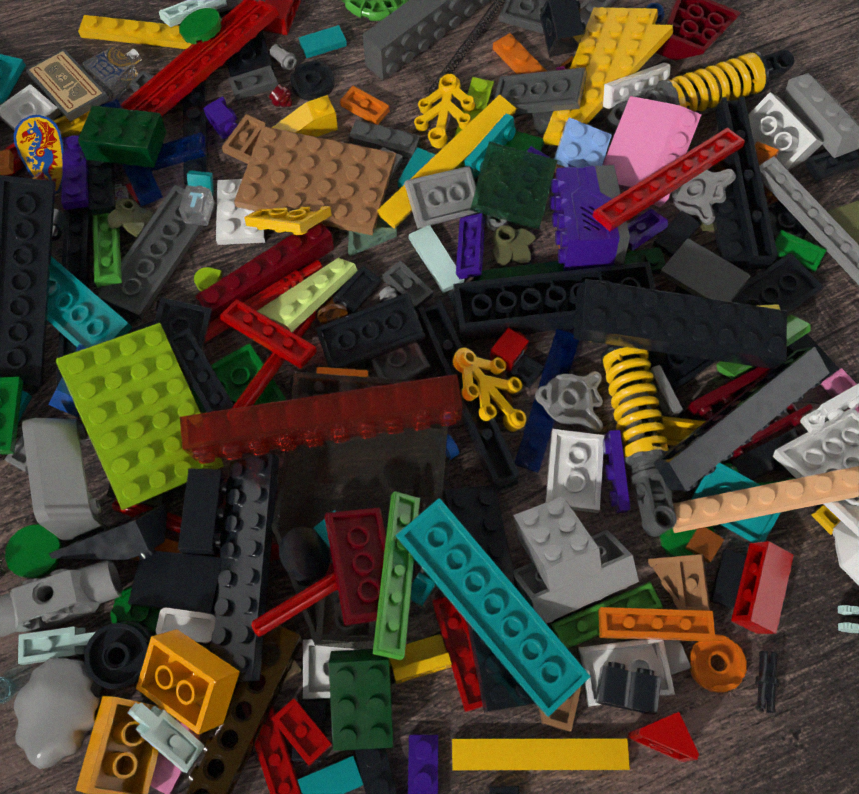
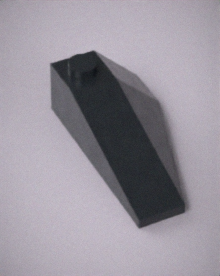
M165 503L144 511L124 522H118L99 532H94L70 542L49 553L51 559L128 560L139 556L140 560L155 554V548L165 542L168 507Z

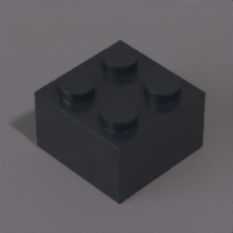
M546 0L540 14L549 57L573 53L584 36L586 27L584 21H581V5L579 0Z

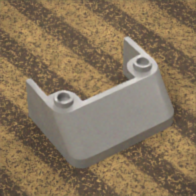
M32 418L24 420L22 422L32 505L37 522L64 542L85 537L107 528L98 519V514L101 513L99 500L93 498L87 489L81 446L85 445L86 440H90L84 424L78 419Z

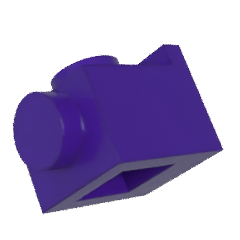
M223 96L204 107L208 123L221 138L225 139L230 136L238 125L236 123L237 116L231 108H227Z

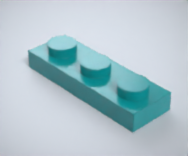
M506 113L464 160L465 166H470L474 179L486 170L491 160L499 155L501 149L508 141L513 139L516 133L513 116Z

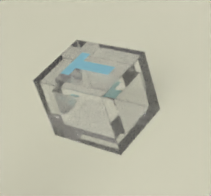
M186 185L179 207L184 223L208 226L215 203L209 188Z

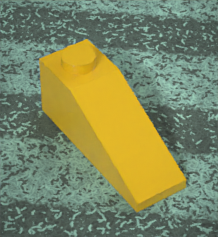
M328 95L304 103L272 127L313 137L338 130L336 112Z

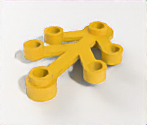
M453 74L442 76L439 80V89L418 102L419 110L423 113V115L416 117L414 120L418 131H425L429 127L428 122L438 115L436 127L428 133L430 144L435 148H443L447 143L448 137L445 129L449 113L457 120L461 129H464L472 121L469 114L463 113L451 102L452 95L461 101L462 108L466 112L472 111L476 106L474 98L468 96L460 89V80ZM442 97V101L433 107L432 103Z
M468 348L457 350L453 358V365L462 373V396L467 401H472L479 396V416L481 419L489 421L497 414L495 406L490 403L491 397L505 414L503 416V424L507 430L516 432L524 427L526 422L525 413L522 410L513 409L497 390L501 389L508 391L510 394H516L522 389L521 380L517 377L505 380L487 376L481 371V369L490 370L493 374L499 375L506 369L505 361L499 357L492 361L478 358ZM473 377L477 380L478 386L473 383Z

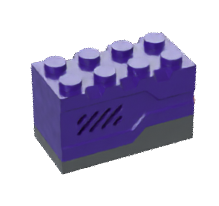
M614 165L557 168L556 177L551 180V190L554 194L549 197L550 210H554V213H552V225L557 227L555 243L560 245V249H558L559 264L563 263L564 271L623 265L630 239L627 221L609 231L592 217L595 209L620 195Z

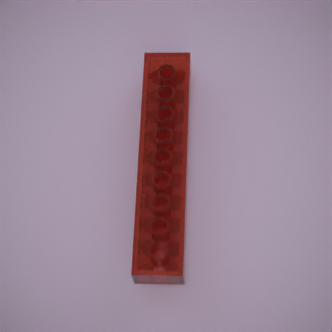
M455 374L180 417L182 448L195 461L205 464L215 461V458L219 457L238 459L245 453L253 452V455L268 454L269 450L280 448L281 451H290L296 449L297 445L307 444L308 447L323 445V441L329 440L341 443L349 441L350 437L361 436L363 439L373 438L380 432L399 434L404 431L403 429L413 427L414 430H425L430 428V425L441 423V426H451L456 424L458 420H461L462 400L458 377Z

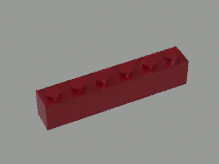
M322 222L308 229V232L305 234H291L197 294L195 297L199 306L212 309L210 322L213 321L236 299L244 302L291 272L299 271L333 251L332 234Z

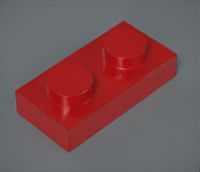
M295 698L271 718L309 766L333 745Z

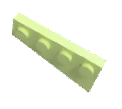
M337 258L257 310V312L293 332L358 271L356 265Z

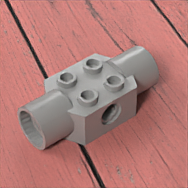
M111 559L78 570L59 569L50 573L49 577L26 580L22 583V586L12 589L10 593L1 595L0 638L16 632H40L95 613L100 603L121 597L122 585L115 564Z

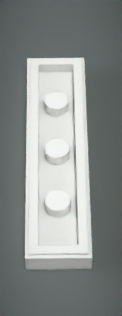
M662 63L604 84L603 107L610 109L618 103L628 101L630 96L637 97L645 95L648 90H656L659 81L669 80L670 64Z

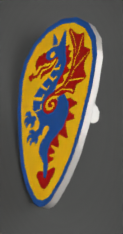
M42 115L28 116L22 119L15 128L13 135L15 147L32 177L38 172H44L45 178L56 182L55 195H57L62 190L64 144L61 131L57 124L48 117Z

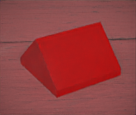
M679 712L629 732L627 736L630 740L681 762L694 761L699 756L698 750Z

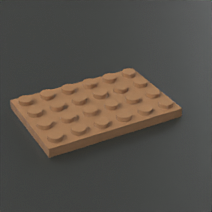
M262 126L235 197V207L253 211L287 207L289 212L301 207H310V211H318L322 206H330L332 216L321 221L324 226L373 236L379 217L377 210L382 206L396 161V153Z

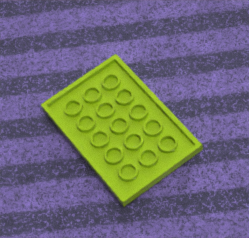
M160 323L56 359L58 368L122 510L187 483L189 468L220 469L224 467Z

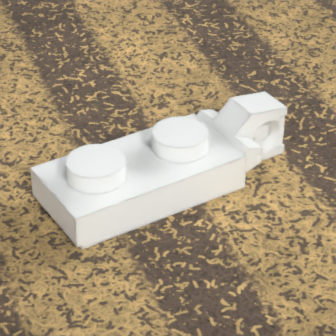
M859 383L821 404L818 409L804 416L800 423L809 433L821 430L827 419L832 422L844 413L843 410L848 407L851 410L859 406Z

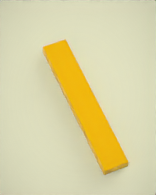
M452 739V770H630L628 740Z

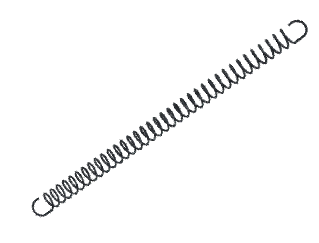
M495 0L487 12L491 11L497 14V11H499L506 0L504 2L499 0L502 5ZM486 12V13L484 14V16H483V17L487 16L489 19H493V18H490V17L487 15V12ZM474 28L463 44L467 43L470 45L466 42L468 38H472L475 42L478 40L479 37L472 34L473 32L478 34L474 30H478L481 34L482 32L478 28ZM463 44L460 46V48L455 54H459L460 56H462L460 62L461 60H463V57H465V54H467L461 50L464 49L463 46H466ZM454 55L451 60H452V61H453V60H456V59H453V58H455V57L459 58V57ZM457 61L458 64H455L456 67L452 66L454 70H452L449 67L450 64L448 63V65H446L442 73H440V75L437 77L433 85H431V87L429 88V92L432 88L436 89L434 85L438 86L436 82L439 77L441 79L443 74L446 75L445 71H447L449 74H453V71H455V68H457V65H459L460 62Z

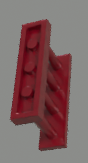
M758 367L694 400L685 412L691 420L700 416L707 421L715 415L713 413L715 407L720 404L722 407H725L737 395L744 392L772 369ZM792 403L787 407L788 416L779 421L776 418L772 419L769 427L755 433L749 443L739 446L734 450V455L729 458L730 461L743 455L744 449L791 424L794 427L802 424L800 420L813 409V406L808 404L798 409Z

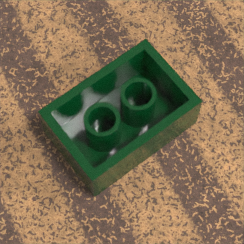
M92 105L78 142L86 160L154 168L166 136V130L160 113Z
M373 649L331 651L328 666L333 751L392 748L393 715L390 658L373 654Z

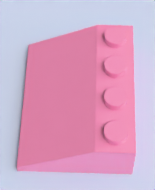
M630 96L602 166L614 165L620 191L628 190L687 153L701 114L680 105ZM670 194L652 205L660 208L668 200Z

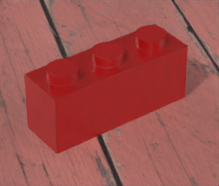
M769 541L749 543L731 618L732 622L756 634L777 633L789 574L791 572L794 556L792 553Z

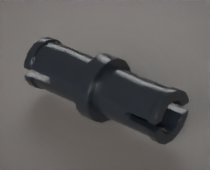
M760 651L759 676L755 677V683L758 685L756 710L764 712L767 701L766 713H776V687H779V679H777L778 654L771 651L768 663V651Z

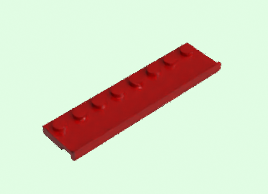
M243 0L222 18L221 29L213 38L206 42L198 40L196 41L197 44H191L121 104L122 108L156 112L163 116L168 110L174 108L183 97L190 94L197 85L206 80L212 72L222 66L234 53L239 52L241 47L248 41L255 38L263 28L270 25L279 15L277 8L261 0L258 2L255 0Z

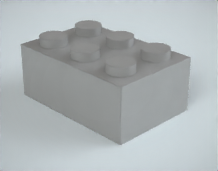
M563 496L513 515L518 539L550 593L602 572L599 547Z

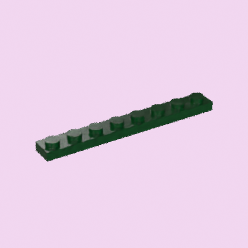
M661 248L627 252L624 264L649 262L652 274H660L661 269L665 266V261ZM558 261L483 270L482 275L472 278L474 282L562 272L564 268L563 263L559 264Z

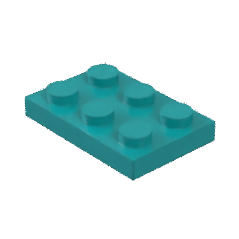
M719 463L715 466L716 470L703 476L690 500L761 485ZM781 512L720 525L752 543L764 542Z

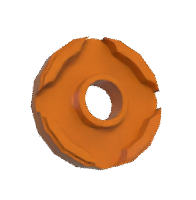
M715 634L714 641H697L692 646L688 655V661L691 666L689 670L693 679L702 688L710 692L724 693L735 689L742 682L747 672V660L742 648L724 635ZM712 656H719L723 659L724 669L722 671H717L711 666Z

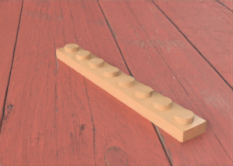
M859 466L673 503L677 518L673 532L678 533L859 497Z

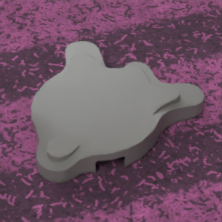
M726 169L721 172L706 170L670 194L674 199L675 206L680 211H684L688 215H697L703 224L710 225L715 220L712 205L725 201V188L735 180L736 174L732 169Z
M592 371L586 376L560 374L550 380L545 386L536 390L535 398L537 402L557 422L567 425L578 424L593 434L600 432L603 428L602 421L593 412V408H598L603 404V400L597 391V387L602 381L599 372Z

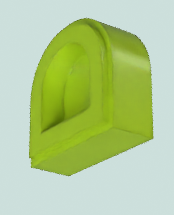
M209 267L199 269L194 275L197 289L201 292L221 280L223 273L221 270Z

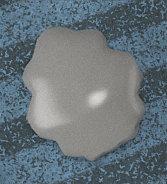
M50 657L44 664L33 670L29 682L20 689L15 698L14 711L18 719L15 734L16 743L25 751L30 763L39 769L52 767L63 758L77 753L82 748L87 732L94 726L102 698L100 696L102 686L98 685L89 676L83 661Z

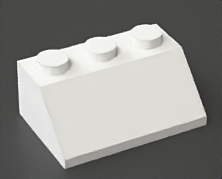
M771 92L748 114L754 145L759 141L778 149L779 154L776 159L788 171L805 161L824 143L778 96Z

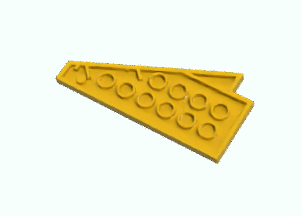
M593 7L586 25V32L579 43L570 69L585 67L587 71L580 109L553 111L543 137L545 145H559L569 117L588 124L603 108L604 84L636 73L671 37L673 25H655L658 17L657 9Z

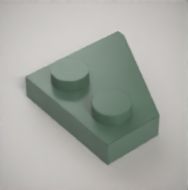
M379 216L373 236L349 231V256L397 237V227L394 229Z

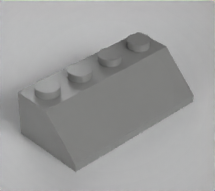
M809 73L788 80L782 101L824 142L822 145L834 158L859 149V123L820 82Z
M608 530L591 536L599 547L602 566L601 573L550 593L532 562L513 570L520 594L545 623L552 622L554 619L574 612L583 606L601 600L612 593L626 589L628 586L639 582L633 555Z

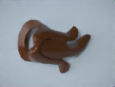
M337 291L325 301V307L323 304L319 307L317 317L322 325L345 317L348 314L345 306L335 304L333 301Z

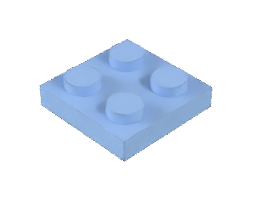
M569 117L566 121L553 163L563 167L576 168L602 166L612 134Z

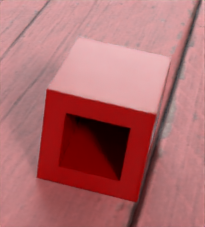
M507 328L491 349L490 361L497 357L502 358L506 363L505 371L509 373L523 353L527 352L529 340L521 332Z

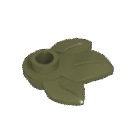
M123 198L116 202L115 210L109 213L107 221L111 229L123 226L129 233L138 237L144 225L148 224L154 214L148 209L139 207L138 203L134 200Z
M510 226L499 227L493 234V241L495 243L493 255L495 260L503 267L511 260L518 264L529 263L531 253L527 245L535 241V236L525 229L514 230Z

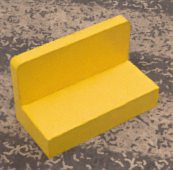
M440 634L406 644L405 657L402 660L390 658L397 684L451 668L449 653L446 652L444 641Z

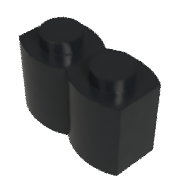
M608 662V666L603 665L600 667L595 703L643 714H657L661 677L654 676L653 670L637 668L636 672L625 670L626 665L617 662Z

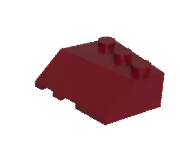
M675 0L665 25H673V34L655 53L674 61L704 54L740 16L741 12L712 0Z

